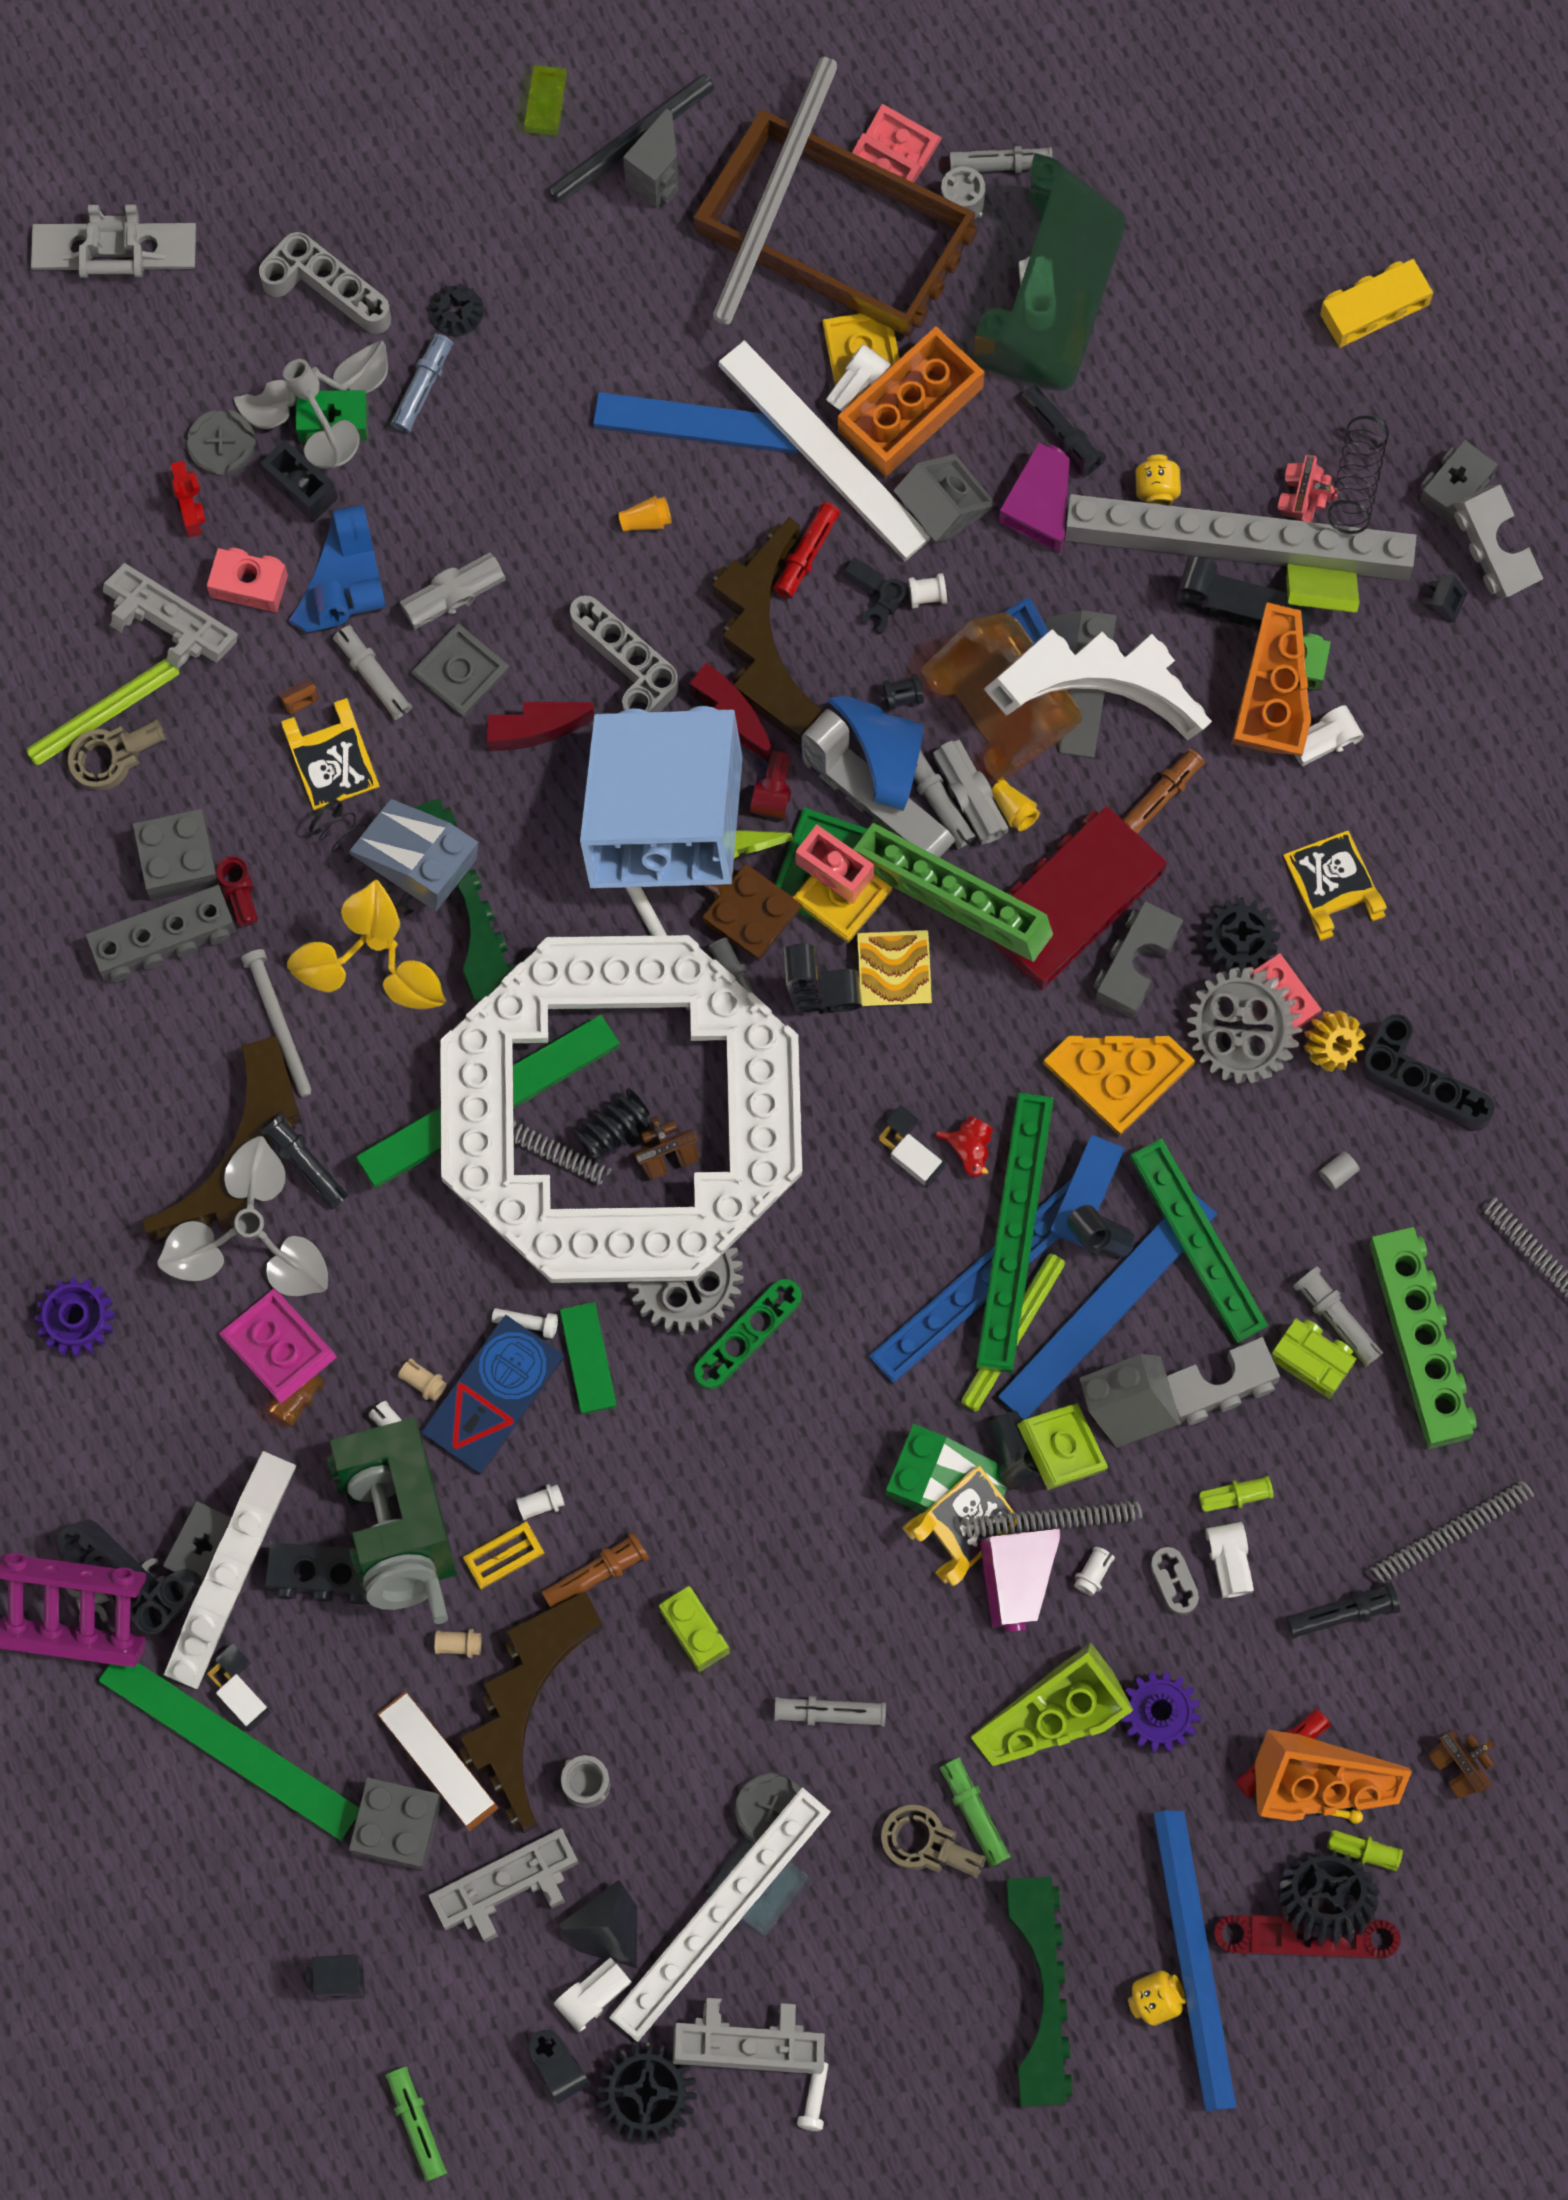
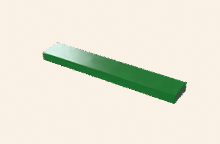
M1161 1138L1129 1156L1235 1344L1268 1327L1265 1318L1164 1140Z

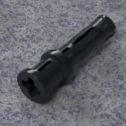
M1037 385L1031 386L1023 393L1020 398L1022 403L1034 413L1040 422L1061 444L1060 449L1066 456L1069 455L1080 467V473L1083 477L1090 475L1104 463L1107 457L1103 451L1098 452L1087 440L1088 435L1081 429L1076 430Z
M283 1111L276 1113L257 1132L261 1136L265 1135L278 1149L277 1155L281 1159H288L311 1187L322 1197L331 1210L345 1200L348 1193L333 1179L331 1174L305 1146V1137L302 1134H297L286 1122Z
M1391 1581L1385 1582L1384 1587L1367 1592L1357 1590L1350 1599L1292 1616L1289 1615L1287 1616V1622L1292 1637L1295 1639L1302 1635L1328 1629L1357 1619L1360 1622L1364 1621L1366 1623L1371 1621V1617L1390 1611L1394 1614L1400 1613V1605Z

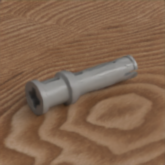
M1318 1266L1293 1285V1288L1296 1291L1301 1290L1314 1306L1312 1311L1319 1316L1323 1315L1329 1321L1335 1331L1358 1356L1363 1365L1367 1367L1384 1352L1373 1342L1366 1331L1340 1301L1342 1298L1340 1296L1341 1293L1338 1290L1333 1291L1320 1275L1321 1269Z

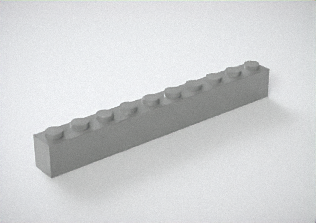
M1071 494L1065 541L1286 567L1288 564L1356 572L1357 575L1409 581L1414 565L1417 535L1366 529L1358 534H1345L1335 530L1330 524ZM1338 526L1341 529L1349 531L1361 529L1356 527Z

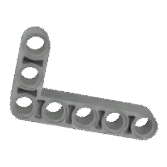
M826 709L802 735V760L808 768L812 766L821 774L819 777L835 791L838 788L846 794L847 797L845 799L861 812L865 810L873 817L872 821L875 824L939 858L955 842L952 834L910 798H908L904 811L873 803L875 791H873V780L869 765L849 749V728L834 712Z

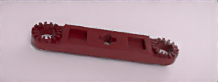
M1228 1915L1218 1921L1213 1932L1214 1941L1218 1948L1230 1954L1386 1959L1398 1950L1401 1942L1400 1932L1397 1927L1385 1920H1374L1370 1926H1366L1362 1936L1354 1934V1939L1350 1943L1341 1937L1336 1947L1331 1939H1325V1942L1320 1946L1318 1938L1311 1942L1310 1947H1304L1303 1940L1297 1939V1934L1303 1931L1293 1933L1291 1929L1292 1923H1284L1282 1916ZM1228 1924L1238 1925L1243 1932L1242 1941L1235 1945L1226 1943L1222 1936L1224 1926ZM1377 1929L1386 1930L1392 1937V1944L1386 1950H1378L1372 1944L1371 1935Z

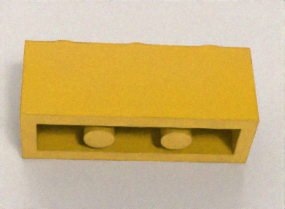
M1414 258L1405 263L1398 261L1387 267L1384 273L1374 278L1371 275L1360 279L1353 288L1344 292L1337 290L1329 294L1323 301L1320 315L1339 348L1429 306L1433 291Z

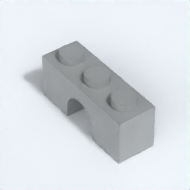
M1501 484L1488 486L1454 503L1457 510L1455 512L1456 522L1460 529L1466 531L1471 541V544H1469L1470 552L1477 563H1481L1486 574L1483 576L1484 583L1491 594H1496L1497 598L1509 597L1543 579L1529 547L1518 548L1507 553L1497 543L1496 532L1498 527L1505 520L1515 516Z
M1263 1337L1229 1351L1227 1359L1232 1368L1233 1377L1225 1384L1213 1385L1205 1381L1196 1364L1167 1376L1181 1423L1187 1420L1188 1425L1197 1424L1209 1417L1208 1411L1220 1407L1221 1411L1225 1412L1239 1406L1242 1403L1240 1398L1252 1393L1255 1398H1259L1275 1390L1273 1385L1278 1383L1280 1375Z

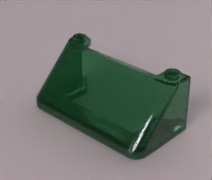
M1035 153L1030 167L1029 178L1031 187L1027 202L1033 203L1037 207L1039 212L1038 221L1041 224L1013 310L1010 312L995 308L983 314L975 334L973 361L982 370L1055 391H1064L1072 387L1077 379L1125 230L1126 218L1120 208L1058 160Z

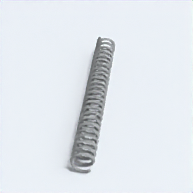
M516 1120L513 1121V1129L516 1125ZM519 1124L516 1134L513 1136L515 1137V1144L521 1141V1147L527 1146L528 1150L533 1149L534 1154L540 1150L541 1157L546 1155L547 1160L552 1158L553 1163L558 1162L559 1166L565 1164L566 1169L571 1168L572 1172L577 1171L578 1175L584 1174L585 1179L590 1177L591 1182L596 1181L597 1185L602 1184L603 1180L600 1181L605 1165L601 1166L598 1175L593 1178L599 1164L598 1161L595 1162L591 1175H587L592 1158L588 1160L585 1170L581 1172L586 1158L585 1155L582 1156L577 1168H575V1164L579 1157V1152L575 1154L572 1165H568L573 1149L569 1150L566 1161L562 1162L567 1146L563 1147L560 1157L555 1159L561 1145L560 1142L557 1143L553 1156H549L554 1139L550 1141L547 1151L543 1153L548 1137H544L541 1147L536 1150L542 1136L541 1133L538 1134L534 1147L533 1145L530 1147L535 1130H532L528 1142L524 1143L529 1127L525 1128L522 1138L518 1140L520 1130L523 1127L522 1124ZM611 1168L607 1169L606 1176L611 1172Z
M1498 1197L1493 1198L1485 1209L1484 1215H1489L1491 1212L1489 1209L1497 1201ZM1500 1202L1495 1206L1494 1210L1489 1216V1220L1495 1219L1496 1216L1494 1215L1502 1206L1503 1202ZM1504 1208L1500 1211L1498 1217L1494 1221V1225L1500 1224V1222L1498 1221L1506 1213L1508 1208ZM1509 1213L1505 1216L1503 1222L1499 1226V1230L1505 1229V1227L1503 1226L1512 1217L1513 1213ZM1518 1218L1510 1221L1504 1235L1508 1236L1510 1234L1509 1230L1517 1222ZM1523 1223L1515 1226L1514 1231L1509 1237L1510 1241L1516 1238L1514 1235L1522 1227ZM1528 1228L1520 1232L1514 1242V1246H1519L1521 1243L1519 1241L1528 1231ZM1533 1233L1525 1237L1519 1247V1251L1525 1250L1526 1247L1524 1246L1531 1239ZM1538 1239L1530 1242L1524 1256L1530 1255L1528 1252L1537 1243ZM1543 1244L1535 1247L1529 1261L1535 1260L1534 1256L1542 1248ZM1548 1249L1540 1252L1539 1257L1534 1263L1535 1267L1541 1264L1539 1262L1548 1252ZM1549 1254L1545 1258L1539 1272H1544L1546 1269L1544 1267L1553 1257V1254ZM1558 1259L1550 1263L1544 1277L1550 1276L1551 1273L1549 1272L1556 1265ZM1563 1265L1555 1268L1549 1282L1555 1281L1554 1277L1562 1269ZM1568 1270L1560 1273V1277L1555 1282L1554 1287L1560 1286L1559 1283L1568 1273ZM1568 1277L1560 1287V1293L1566 1290L1564 1288L1568 1284ZM1568 1290L1565 1293V1298H1568Z
M1519 1481L1518 1486L1513 1485L1512 1489H1506V1493L1500 1492L1499 1496L1494 1495L1493 1500L1488 1499L1487 1503L1482 1502L1481 1507H1475V1511L1470 1509L1468 1514L1463 1513L1462 1518L1457 1517L1456 1521L1451 1520L1450 1525L1444 1524V1529L1439 1527L1437 1532L1432 1531L1431 1535L1426 1534L1425 1539H1419V1543L1413 1542L1412 1546L1407 1545L1406 1550H1400V1554L1395 1552L1394 1557L1388 1556V1561L1382 1560L1381 1564L1376 1563L1375 1568L1370 1567L1369 1570H1373L1381 1583L1384 1584L1385 1580L1379 1573V1568L1385 1573L1387 1579L1391 1580V1576L1385 1569V1564L1390 1568L1393 1575L1397 1577V1572L1391 1565V1560L1396 1564L1401 1573L1404 1571L1397 1561V1556L1402 1560L1406 1569H1410L1403 1552L1408 1556L1412 1565L1416 1566L1415 1560L1410 1555V1549L1416 1555L1419 1562H1422V1558L1416 1551V1546L1422 1551L1425 1558L1428 1559L1429 1557L1422 1547V1542L1428 1547L1432 1555L1435 1554L1428 1538L1434 1543L1437 1551H1441L1439 1544L1435 1540L1436 1535L1442 1542L1443 1547L1447 1548V1544L1441 1536V1531L1448 1538L1449 1543L1453 1544L1452 1538L1447 1533V1528L1450 1529L1457 1541L1460 1539L1453 1529V1524L1459 1529L1461 1535L1466 1537L1459 1520L1465 1525L1468 1533L1472 1534V1530L1466 1522L1467 1517L1473 1524L1474 1529L1478 1530V1526L1472 1518V1513L1479 1520L1480 1525L1484 1527V1522L1478 1515V1510L1484 1515L1488 1523L1491 1522L1489 1516L1484 1511V1506L1490 1511L1493 1519H1497L1490 1502L1496 1507L1499 1515L1503 1516L1496 1498L1504 1506V1510L1509 1512V1508L1503 1500V1495L1510 1502L1511 1507L1515 1509L1516 1506L1509 1497V1492L1515 1497L1519 1505L1522 1502L1515 1493V1488L1521 1493L1523 1500L1526 1502L1528 1498L1521 1489V1484L1526 1488L1531 1497H1534V1494L1526 1483Z
M1134 1500L1132 1504L1127 1501L1125 1504L1119 1502L1117 1505L1113 1502L1111 1505L1106 1503L1104 1506L1098 1504L1097 1507L1092 1504L1090 1507L1084 1505L1083 1508L1077 1506L1075 1509L1070 1507L1068 1510L1063 1507L1061 1511L1056 1508L1054 1511L1048 1509L1047 1512L1042 1509L1040 1513L1035 1510L1033 1513L1027 1511L1025 1514L1021 1511L1019 1514L1015 1512L1012 1515L1006 1513L1004 1516L999 1514L997 1517L992 1514L990 1518L985 1515L983 1519L980 1516H977L976 1519L971 1516L969 1520L964 1517L961 1522H966L967 1534L971 1538V1521L974 1523L975 1536L978 1537V1521L980 1520L982 1535L985 1537L986 1519L989 1525V1535H993L992 1521L994 1518L996 1534L999 1536L1000 1517L1003 1522V1533L1006 1535L1008 1533L1007 1516L1010 1521V1532L1013 1534L1015 1532L1014 1516L1017 1520V1530L1021 1533V1515L1024 1519L1025 1532L1029 1531L1028 1515L1031 1518L1032 1531L1035 1532V1514L1038 1517L1039 1530L1042 1531L1043 1513L1046 1529L1049 1530L1050 1513L1052 1515L1053 1528L1057 1529L1056 1514L1058 1512L1060 1527L1063 1529L1064 1511L1067 1516L1068 1528L1072 1526L1071 1510L1074 1515V1526L1076 1528L1079 1526L1078 1509L1081 1514V1525L1083 1527L1086 1525L1085 1509L1088 1513V1524L1090 1526L1093 1524L1092 1508L1095 1512L1096 1525L1100 1524L1099 1507L1102 1511V1522L1104 1525L1107 1523L1106 1507L1109 1510V1521L1111 1524L1114 1523L1113 1506L1116 1509V1520L1118 1523L1121 1522L1120 1506L1123 1508V1519L1126 1523L1128 1521L1127 1505H1129L1131 1510L1132 1522L1135 1521L1134 1504L1137 1506L1139 1518H1142V1511L1139 1503Z

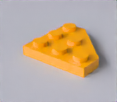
M1068 1036L1044 1059L1043 1064L1120 1137L1194 1065L1195 1060L1170 1036H1155V1038H1134V1036L1083 1038V1036Z

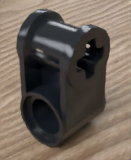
M541 2030L531 2037L529 2042L530 2056L557 2104L562 2103L590 2085L573 2055H570L561 2038L555 2032ZM544 2038L546 2042L551 2040L555 2042L556 2045L552 2047L553 2055L551 2057H547L544 2053L540 2055L536 2053V2050L539 2048V2039Z

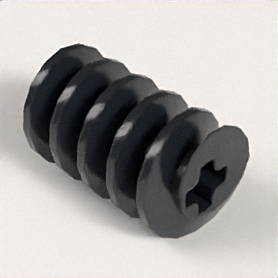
M630 1087L626 1089L628 1100L618 1095L614 1098L616 1108L610 1104L603 1106L605 1117L597 1112L592 1114L594 1126L587 1121H583L580 1124L583 1134L572 1129L574 1136L585 1151L601 1163L605 1162L602 1150L605 1149L613 1155L616 1153L614 1141H618L624 1146L627 1145L626 1132L636 1138L639 1136L636 1127L638 1123L646 1129L650 1128L647 1118L650 1112L641 1098Z

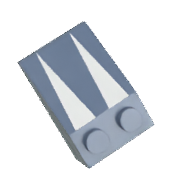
M390 799L351 848L349 854L437 911L477 860L479 842L447 821Z

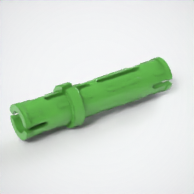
M957 1758L939 1769L954 1795L952 1799L954 1805H959L986 1857L989 1867L992 1868L1011 1858L979 1797L981 1793L979 1787H974L961 1762V1758Z
M403 2067L386 2074L385 2077L388 2080L397 2104L394 2110L397 2116L401 2115L411 2145L425 2177V2182L447 2174L448 2172L445 2170L435 2139L422 2109V2106L425 2105L423 2098H418L408 2073V2068ZM403 2091H405V2093H406L407 2099H408V2101H409L410 2107H411V2109H412V2112H413V2114H414V2117H415V2120H416V2121L413 2120L412 2114H411V2112H410V2108H409L408 2103H407V2101H406V2099H405V2096H404ZM417 2128H419V2130H420V2133H421V2135H422V2138H423V2140H424V2143H425V2146H426V2148H427V2151H428V2153H429L430 2158H428V2156H427V2154H426V2151H425V2149H424V2146H423V2143H422V2141H421V2138H420V2135H419V2133H418Z

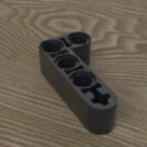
M1197 556L1188 557L1176 599V606L1182 610L1185 607L1195 609L1197 614L1217 619L1218 616L1230 618L1232 623L1251 627L1252 624L1261 626L1266 603L1300 610L1303 635L1309 633L1315 608L1290 605L1287 592L1217 575V565L1213 561Z
M800 943L783 948L786 986L796 1015L804 1016V1012L819 1011V1014L847 1012L862 1007L859 972L857 970L839 969L822 972L815 946L812 944Z
M1400 1014L1386 1017L1363 1061L1362 1071L1365 1078L1467 1130L1480 1131L1485 1128L1494 1113L1492 1099L1487 1094L1405 1055L1404 1052L1413 1032L1412 1024L1408 1018ZM1390 1028L1399 1029L1404 1038L1397 1041L1392 1040L1386 1034V1030ZM1376 1058L1383 1059L1387 1063L1388 1069L1378 1071L1372 1067L1370 1061ZM1406 1074L1417 1076L1420 1080V1085L1417 1087L1408 1086L1405 1084L1403 1076ZM1446 1090L1451 1094L1453 1101L1448 1103L1441 1102L1435 1096V1092ZM1462 1097L1465 1101L1461 1109L1458 1110L1456 1107ZM1475 1106L1482 1108L1478 1117L1471 1115Z
M80 1520L65 1527L58 1535L57 1543L59 1549L72 1563L104 1567L102 1557L108 1560L110 1568H130L136 1572L146 1573V1581L136 1598L131 1597L130 1619L145 1633L156 1634L174 1625L192 1605L202 1585L200 1576L192 1569L187 1568L165 1577L160 1582L156 1581L93 1520ZM176 1581L183 1586L184 1596L177 1591ZM104 1593L116 1605V1595ZM154 1607L160 1610L162 1621L155 1616Z

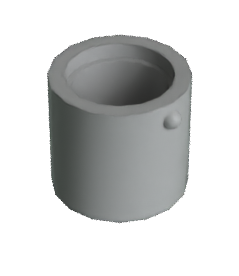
M960 166L953 168L946 173L942 180L941 196L975 212V219L977 217L980 218L983 215L982 210L984 208L985 196L983 176L971 167Z
M587 1755L566 1760V1766L562 1771L561 1783L564 1794L569 1802L577 1807L586 1809L596 1807L604 1802L609 1794L611 1785L609 1774L604 1764L597 1758Z

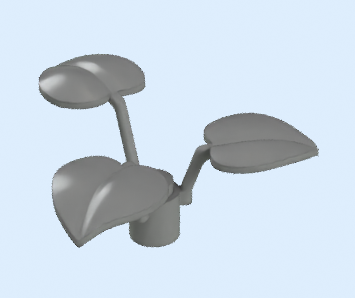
M380 340L350 356L337 367L333 380L320 373L317 367L311 369L307 361L303 359L293 360L283 370L285 380H275L266 383V387L260 395L252 396L245 394L234 397L235 404L241 415L251 425L260 429H270L279 426L288 419L290 415L289 407L296 404V396L308 400L324 430L313 434L308 439L304 447L305 457L316 468H336V466L345 464L354 456L359 446L360 437L356 427L347 420L339 421L330 427L314 398L319 392V380L337 390H347L349 388L350 390H365L366 393L373 391L382 384L387 376L386 345L383 340Z
M262 1136L248 1141L239 1148L226 1167L224 1181L228 1193L234 1198H247V1209H243L237 1214L234 1228L214 1241V1234L207 1225L196 1221L185 1222L171 1232L158 1260V1267L174 1278L186 1281H202L214 1276L223 1266L224 1257L217 1248L235 1235L243 1240H253L259 1237L270 1251L276 1255L270 1259L266 1268L267 1278L272 1288H275L283 1295L297 1297L322 1293L328 1287V1271L325 1261L318 1248L311 1241L303 1237L291 1236L283 1242L279 1250L268 1238L267 1234L262 1231L264 1220L262 1215L254 1209V1198L259 1201L272 1200L282 1191L285 1184L284 1166Z

